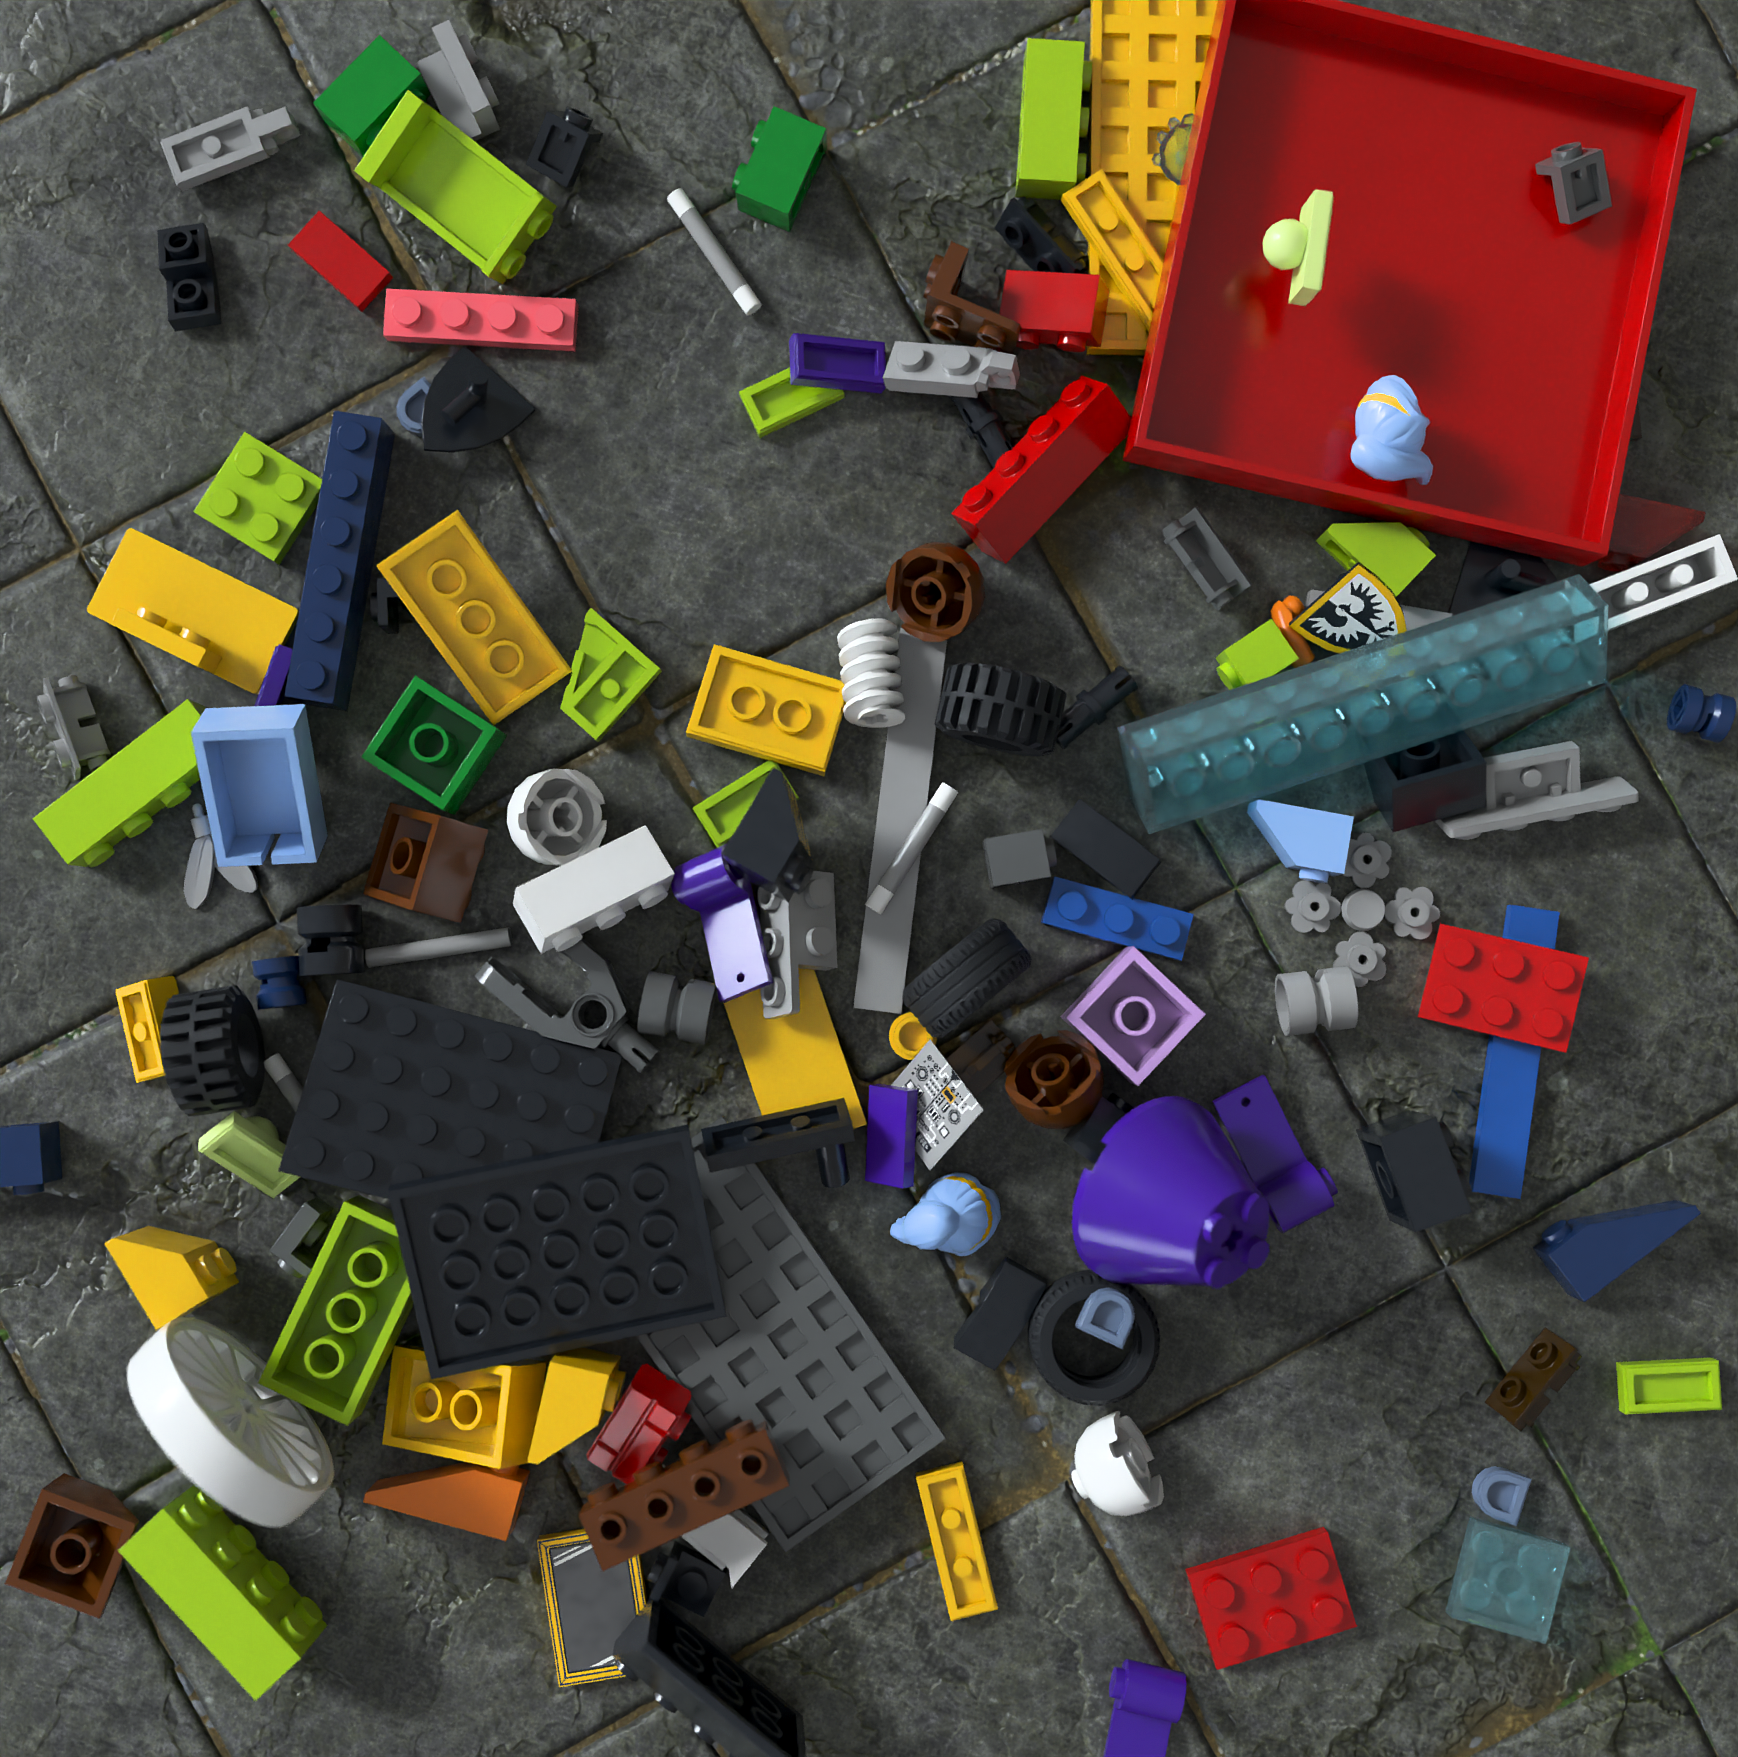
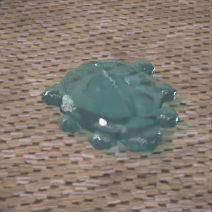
M1193 113L1185 114L1181 123L1175 117L1170 118L1167 124L1170 131L1168 133L1164 131L1157 133L1156 140L1161 146L1159 153L1153 155L1152 162L1154 165L1160 166L1166 178L1177 185H1180L1183 166L1186 161L1185 157L1189 147L1188 142L1194 118Z

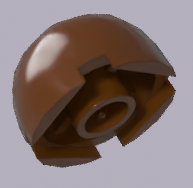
M925 543L906 552L902 558L896 560L891 566L886 581L887 603L891 612L897 611L899 617L904 622L900 626L908 634L922 641L942 642L965 631L980 614L985 600L984 577L978 563L965 550L950 543Z
M1057 1030L1059 1036H1051L1045 1039L1041 1033L1031 1036L1015 1048L1006 1061L1004 1069L1007 1076L1005 1082L1006 1092L1014 1107L1028 1122L1046 1129H1066L1080 1124L1092 1113L1102 1097L1104 1076L1094 1046L1084 1036L1068 1030Z

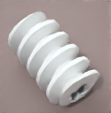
M877 618L858 621L842 629L837 636L838 646L842 649L839 653V661L843 667L840 672L841 681L845 685L842 689L843 700L846 702L843 708L844 717L852 724L869 728H884L901 724L905 720V712L899 709H891L901 705L904 699L902 693L891 691L902 685V678L896 673H890L900 667V658L895 655H889L899 649L898 640L888 637L897 632L896 624L890 620Z

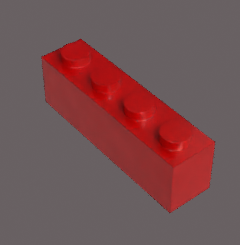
M1081 376L1063 390L1061 398L1045 415L1040 416L1030 425L1028 433L1012 450L1005 452L999 457L995 468L979 485L972 487L966 492L961 504L951 514L983 553L1007 564L1128 435L1131 416L1108 384Z

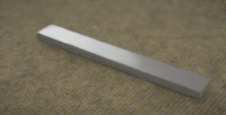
M900 628L899 649L897 652V657L900 658V667L895 670V673L902 678V685L893 689V691L902 693L904 702L891 709H899L905 712V720L901 724L888 727L867 900L926 809L936 735V726L934 724L940 702L947 640L942 642L922 641L908 634L903 628ZM921 853L881 915L866 906L853 1008L901 1014Z

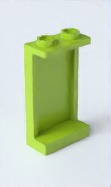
M407 90L354 170L367 182L384 191L481 268L485 275L501 284H504L507 278L511 279L516 276L526 260L525 252L534 239H540L549 230L553 222L552 213L557 205L432 106L409 90Z

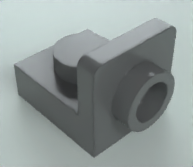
M1580 142L1568 143L1554 148L1551 151L1552 157L1535 164L1537 174L1548 175L1552 178L1559 223L1573 224L1612 207L1603 149L1582 148Z
M319 1197L303 1204L269 1250L280 1258L278 1265L296 1278H302L303 1276L308 1278L317 1260V1256L307 1250L305 1246L312 1249L321 1240L330 1226L325 1222V1219L334 1208Z

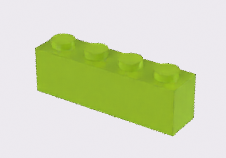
M187 699L32 818L68 865L89 866L92 868L102 864L114 854L113 846L126 836L132 838L141 834L152 825L153 820L151 817L165 806L172 808L180 804L191 794L190 787L200 780L191 732L206 709L204 705Z

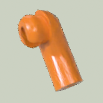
M1291 595L1282 602L1279 600L1275 602L1271 609V617L1299 659L1291 664L1294 669H1297L1313 661L1315 655L1305 637L1289 627V623L1305 609L1300 599Z

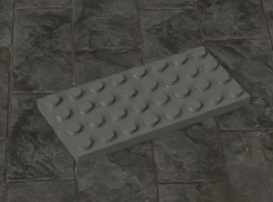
M723 1115L706 1128L729 1122ZM700 1131L691 1140L726 1309V1317L638 1335L636 1337L660 1372L666 1375L667 1380L672 1379L691 1391L692 1397L686 1409L692 1415L691 1417L711 1446L727 1439L725 1431L741 1422L750 1419L753 1420L754 1425L764 1421L767 1422L790 1475V1483L788 1487L751 1504L786 1553L945 1440L946 1436L759 1165L752 1163L710 1173L702 1131Z

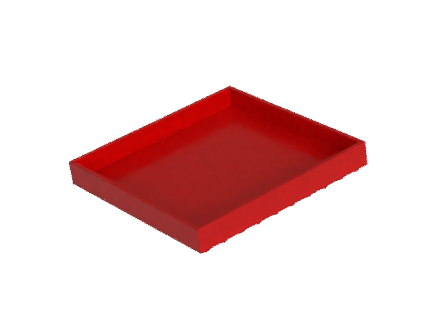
M1218 0L1123 461L1381 521L1401 522L1408 527L1581 567L1607 556L1697 89L1339 0ZM1580 142L1582 148L1603 149L1612 207L1573 224L1559 223L1552 178L1548 175L1537 174L1535 164L1552 157L1551 151L1554 148L1568 143ZM1315 189L1333 192L1334 200L1322 289L1306 306L1288 304L1293 269L1280 270L1270 265L1263 252L1262 244L1265 233L1273 224L1281 220L1295 219L1300 221L1301 208ZM1395 375L1403 378L1416 395L1422 414L1430 420V424L1426 427L1424 444L1421 448V451L1429 457L1433 465V472L1427 485L1419 484L1416 478L1393 482L1374 479L1357 469L1351 461V449L1357 440L1355 434V413L1362 398L1367 394L1368 388L1382 377Z

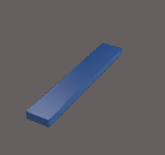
M1507 905L1502 938L1555 949L1560 912ZM1489 1035L1469 1177L1472 1192L1521 1199L1541 1047Z

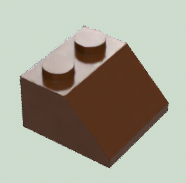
M390 803L363 894L409 910L461 923L464 911L471 901V888L478 864L485 853V840L488 830L441 815Z
M63 1473L42 1488L5 1584L100 1619L104 1614L125 1559L118 1550L134 1536L139 1520L110 1490Z

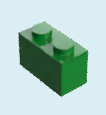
M379 35L313 104L325 123L363 158L407 90L425 102L431 93L421 73Z
M773 106L767 122L761 119L755 128L751 141V147L754 148L748 164L742 162L739 165L733 179L732 190L735 191L739 211L790 232L827 150L826 128Z

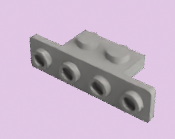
M1573 741L1485 757L1484 760L1487 762L1486 807L1439 819L1435 822L1450 838L1469 840L1477 838L1482 832L1498 829L1520 830L1527 827L1529 823L1544 820L1567 821L1572 819L1575 814L1590 811L1613 812L1619 810L1622 805L1638 802L1639 792L1619 776L1580 783V747Z
M813 871L812 877L801 894L794 892L789 902L782 900L761 887L758 889L757 899L760 906L761 931L773 980L772 984L762 987L760 991L765 1019H777L799 1013V968L824 971L838 968L834 873Z

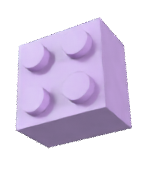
M1134 946L1126 947L1060 1017L1079 1035L1084 1036L1094 1046L1095 1050L1128 1082L1139 1086L1206 1014Z

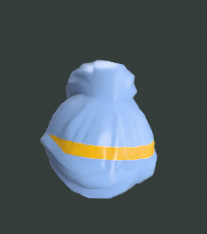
M1395 375L1380 378L1368 388L1367 394L1359 402L1355 413V434L1357 440L1351 449V461L1357 469L1374 479L1393 482L1416 478L1419 484L1427 485L1433 472V465L1429 457L1421 451V448L1424 444L1426 427L1430 424V420L1422 414L1416 395L1403 378Z
M954 1172L935 1179L929 1185L926 1192L920 1198L919 1203L907 1213V1216L898 1218L892 1224L890 1235L905 1244L914 1245L920 1250H935L938 1248L940 1251L953 1253L957 1256L971 1255L993 1236L1001 1220L999 1198L994 1190L983 1186L976 1177L968 1173Z

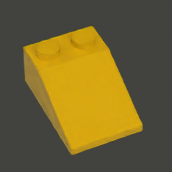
M395 1345L392 1354L382 1444L498 1469L530 1463L527 1461L544 1390L546 1362L525 1359L431 1379L424 1347Z

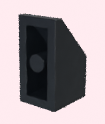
M1114 1093L1107 1100L1101 1097L1092 1113L1080 1124L1073 1126L1063 1141L1096 1164L1107 1146L1101 1142L1103 1137L1122 1117L1134 1108Z

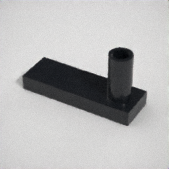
M844 1098L701 1129L710 1173L816 1150L821 1182L825 1187L838 1188L844 1186L850 1180L844 1143L855 1141V1136Z

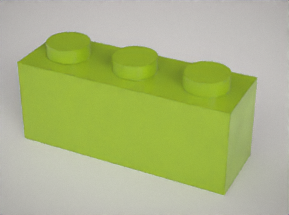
M1027 39L1023 65L1015 197L1025 196L1026 198L1061 200L1062 194L1075 187L1076 183L1079 184L1085 180L1086 154L1078 153L1079 137H1087L1089 124V107H1081L1082 91L1090 90L1092 61H1084L1085 42Z

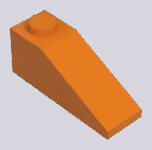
M463 1462L377 1480L365 1493L363 1502L507 1541L516 1525L530 1471L519 1468V1465L498 1469Z

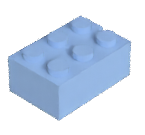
M305 704L206 708L193 728L191 735L218 867L263 865L275 839L274 834H280V837L271 854L272 865L317 863L328 835Z

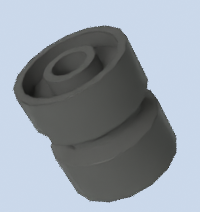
M649 971L639 1009L638 1032L665 1037L672 1030L676 1032L678 1040L705 1045L715 1007L716 984L690 979L686 985H680L678 977L675 975Z

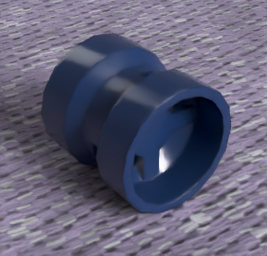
M1684 684L1677 690L1671 701L1667 715L1668 729L1687 734L1690 731L1698 732L1702 739L1719 743L1727 736L1732 727L1736 713V701L1734 697L1719 693L1712 696L1704 695L1701 688Z
M299 956L252 961L253 976L262 982L260 991L256 995L258 1010L307 1004L306 991L300 986L299 980H297V976H299Z

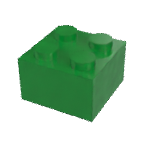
M415 675L361 758L441 810L455 815L507 735Z

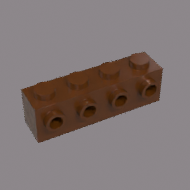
M752 1419L746 1420L725 1431L727 1439L712 1446H709L706 1440L700 1441L679 1452L681 1460L663 1468L660 1461L654 1462L636 1471L633 1474L635 1481L617 1489L615 1483L612 1482L587 1494L589 1502L583 1505L578 1515L602 1572L788 1487L790 1475L767 1422L764 1421L754 1425Z

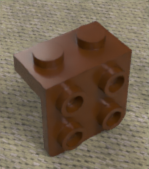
M951 241L944 257L938 254L935 255L925 282L928 284L923 298L927 299L923 326L930 328L929 331L934 337L947 343H955L958 340L972 347L990 348L997 352L1013 354L1021 331V325L1009 318L957 297L963 282L969 249Z

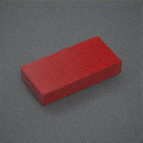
M320 210L288 244L289 248L361 312L393 279L388 270Z

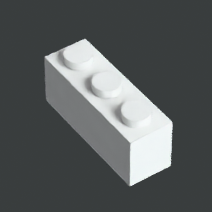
M1718 534L1584 586L1567 595L1564 599L1579 636L1584 641L1713 591L1737 580L1738 577L1722 538Z
M645 825L516 887L513 906L540 953L542 954L554 947L559 952L578 943L583 937L582 933L596 926L600 930L614 926L626 916L624 912L640 904L643 909H646L662 901L668 895L667 891L675 873Z

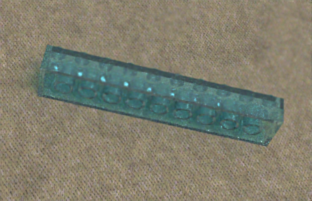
M1578 574L1119 726L1117 730L1130 800L1148 834H1152L1606 683L1608 604Z

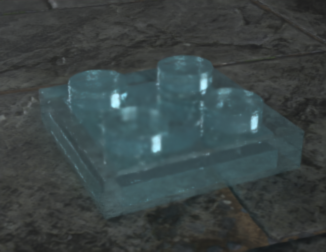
M1470 1516L1445 1612L1454 1619L1546 1644L1570 1547L1561 1541Z

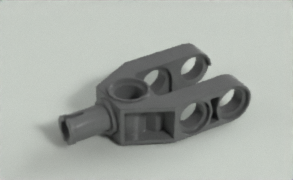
M583 937L572 947L559 951L588 974L586 977L591 981L590 988L575 1000L565 1017L511 970L493 957H490L474 975L484 987L541 1036L592 1049L610 1046L635 1067L636 1071L640 1074L651 1063L641 1056L636 1049L649 1060H654L661 1051L628 1024L632 1009L612 962ZM599 1001L606 1008L607 1019L601 1027L594 1029L587 1024L584 1014L585 1009L591 1002Z

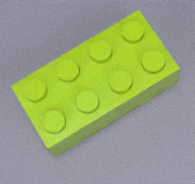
M361 1195L344 1201L258 1381V1384L347 1426L363 1413L414 1305L392 1210Z
M194 1484L160 1510L118 1551L256 1701L305 1654L328 1625L322 1620L323 1615L317 1604L308 1597H301L289 1584V1576L283 1567L275 1561H268L256 1548V1541L253 1535L245 1527L235 1525L222 1511L223 1505L209 1496L198 1485Z

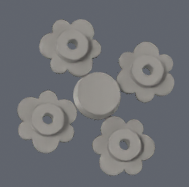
M1369 833L1360 834L1356 840L1350 839L1345 872L1342 875L1351 877L1354 885L1360 889L1351 891L1344 898L1342 906L1337 898L1330 896L1331 887L1328 884L1319 883L1315 886L1311 881L1307 880L1297 882L1292 890L1293 897L1285 902V910L1292 914L1291 924L1297 932L1306 933L1312 929L1317 932H1325L1330 927L1329 920L1338 917L1340 912H1342L1343 919L1347 925L1358 930V932L1350 936L1349 942L1341 941L1336 945L1335 952L1339 957L1333 963V968L1343 966L1349 968L1356 987L1365 986L1368 980L1378 981L1382 979L1387 971L1386 964L1382 960L1386 953L1385 947L1381 943H1373L1372 937L1364 931L1375 928L1385 917L1388 922L1394 923L1393 931L1397 936L1405 937L1410 934L1415 939H1425L1432 932L1431 922L1437 921L1440 917L1439 909L1432 905L1434 900L1433 894L1426 887H1417L1412 891L1406 887L1399 888L1395 892V900L1387 902L1386 905H1384L1382 898L1377 893L1367 889L1375 883L1376 878L1382 879L1389 874V866L1386 862L1389 861L1392 855V850L1388 843L1384 841L1374 842V837ZM1364 856H1367L1369 859L1367 864L1363 862ZM1311 903L1316 904L1317 908L1315 911L1311 910ZM1412 908L1416 910L1414 917L1411 915ZM1360 955L1364 957L1362 964L1358 961Z

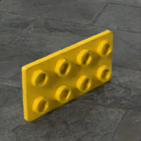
M133 528L127 529L87 607L89 614L256 695L259 694L275 647L279 644L285 646L299 615L297 608Z

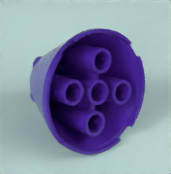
M1160 1097L1134 1108L1106 1133L1101 1142L1107 1146L1097 1160L1093 1170L1090 1171L1085 1168L1076 1190L1072 1212V1230L1075 1246L1080 1258L1090 1270L1103 1279L1117 1284L1211 1286L1220 1289L1238 1279L1249 1268H1259L1265 1262L1269 1254V1244L1265 1241L1269 1227V1201L1261 1195L1216 1119L1206 1108L1184 1097Z

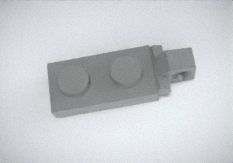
M247 106L165 138L160 143L176 186L183 192L269 158V155H274L280 151L278 145L300 136V132L293 115L288 111L287 107H282L266 114L262 108L251 111Z
M895 341L883 375V381L886 389L889 391L977 398L979 392L987 391L988 387L1016 389L1020 371L1016 355L997 352L990 348Z

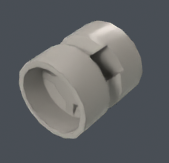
M1347 966L1318 969L1314 978L1307 971L1277 974L1275 979L1276 1008L1279 1023L1285 1036L1314 1033L1318 1024L1325 1026L1328 1031L1356 1027L1358 1021L1357 992L1353 976Z

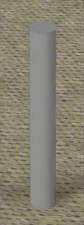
M507 927L369 948L365 950V959L368 968L503 948L512 946V935L510 928Z

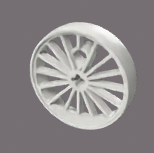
M179 1317L172 1320L157 1331L138 1350L128 1365L129 1388L142 1419L157 1442L175 1464L196 1485L221 1505L237 1515L260 1525L282 1527L290 1524L323 1495L334 1478L332 1456L318 1425L304 1405L258 1384L267 1363L238 1339L200 1319Z

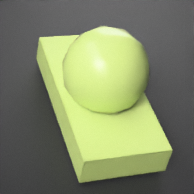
M1315 189L1301 208L1300 221L1295 219L1281 220L1273 224L1265 233L1262 244L1263 252L1270 265L1280 270L1293 269L1288 304L1306 306L1322 289L1334 200L1333 192Z
M233 1111L199 1138L198 1151L272 1198H275L300 1178L299 1176L278 1171L286 1145L279 1141L280 1138L275 1125L266 1118L260 1116L244 1118Z

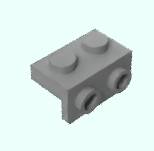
M449 20L432 27L441 51L419 60L418 67L440 113L475 141L500 130L492 107L499 105V101L487 76L478 80L474 73L472 65L478 63L479 60L467 35L464 34L457 37Z

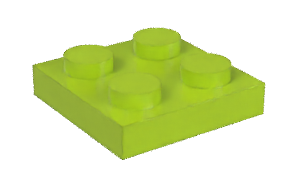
M244 432L193 512L280 565L318 505L322 479Z

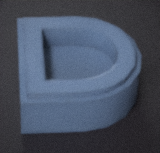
M425 377L407 389L399 398L396 406L397 417L402 426L412 435L423 437L421 427L425 397L431 386Z
M1112 1288L1098 1289L1084 1303L1075 1326L1122 1349L1133 1326L1135 1318L1134 1308L1127 1296L1119 1290Z
M1493 1466L1485 1468L1477 1474L1473 1481L1472 1495L1474 1502L1490 1517L1517 1526L1532 1479L1524 1474L1503 1467Z

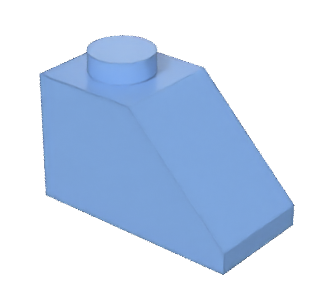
M1260 799L1249 803L1248 815L1284 866L1289 869L1300 870L1299 879L1328 883L1329 876L1344 874L1353 816Z

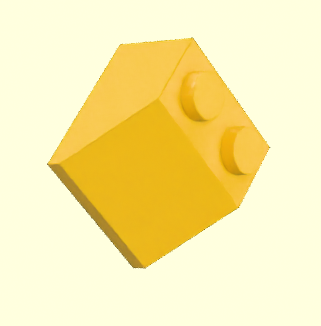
M146 1226L112 1238L104 1243L156 1330L176 1318L193 1312L239 1283L234 1274L237 1268L232 1256L226 1249L219 1248L216 1242Z
M583 1347L558 1352L549 1364L527 1462L540 1463L596 1427L606 1411H614L616 1402H619L626 1378V1372L618 1370L621 1356Z

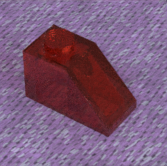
M1619 494L1608 555L1596 560L1599 561L1598 567L1610 571L1628 570V568L1647 559L1704 522L1706 512Z

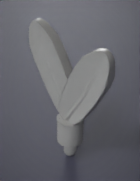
M194 804L192 810L195 818L191 819V824L196 840L190 852L184 880V894L189 907L193 909L199 908L210 895L215 868L236 889L249 893L255 892L258 888V880L251 866L218 867L208 815H204L200 804Z

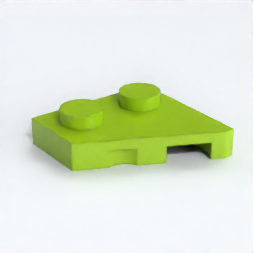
M590 608L584 619L585 628L579 649L575 652L571 667L572 675L569 685L566 686L560 709L599 742L662 671L597 612Z

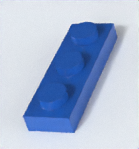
M1054 876L1041 924L1126 947L1134 946L1137 950L1182 961L1194 914L1136 898L1132 900L1125 895Z

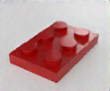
M1440 923L1418 1017L1567 1053L1589 957Z
M1324 1527L1185 1569L1212 1660L1217 1670L1357 1627L1328 1531Z

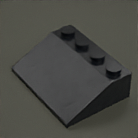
M648 1599L646 1605L615 1641L613 1657L617 1659L615 1663L618 1669L632 1681L637 1682L639 1679L644 1681L654 1690V1697L666 1710L672 1713H676L679 1710L692 1721L691 1726L700 1738L709 1744H714L715 1741L730 1752L729 1757H806L803 1716L662 1599H659L658 1603Z

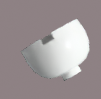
M549 769L531 775L515 789L508 804L507 826L510 836L525 856L541 864L562 866L599 848L606 832L607 820H602V810L600 804H605L602 793L592 779L577 770Z
M1115 1411L1088 1426L1077 1442L1074 1455L1076 1469L1072 1471L1073 1483L1080 1496L1084 1499L1089 1497L1099 1509L1110 1515L1131 1516L1161 1505L1164 1498L1161 1476L1159 1474L1151 1478L1147 1462L1153 1460L1154 1456L1143 1434L1128 1415L1120 1417V1411Z

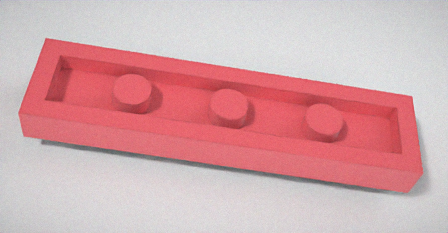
M386 289L383 336L387 341L575 352L578 303L576 299Z

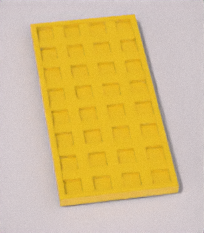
M1091 0L1090 61H1092L1089 113V177L1103 169L1164 261L1218 0ZM1088 243V274L1100 275L1110 293L1101 347L1087 346V354L1145 355L1149 335L1145 325L1104 267L1092 245Z

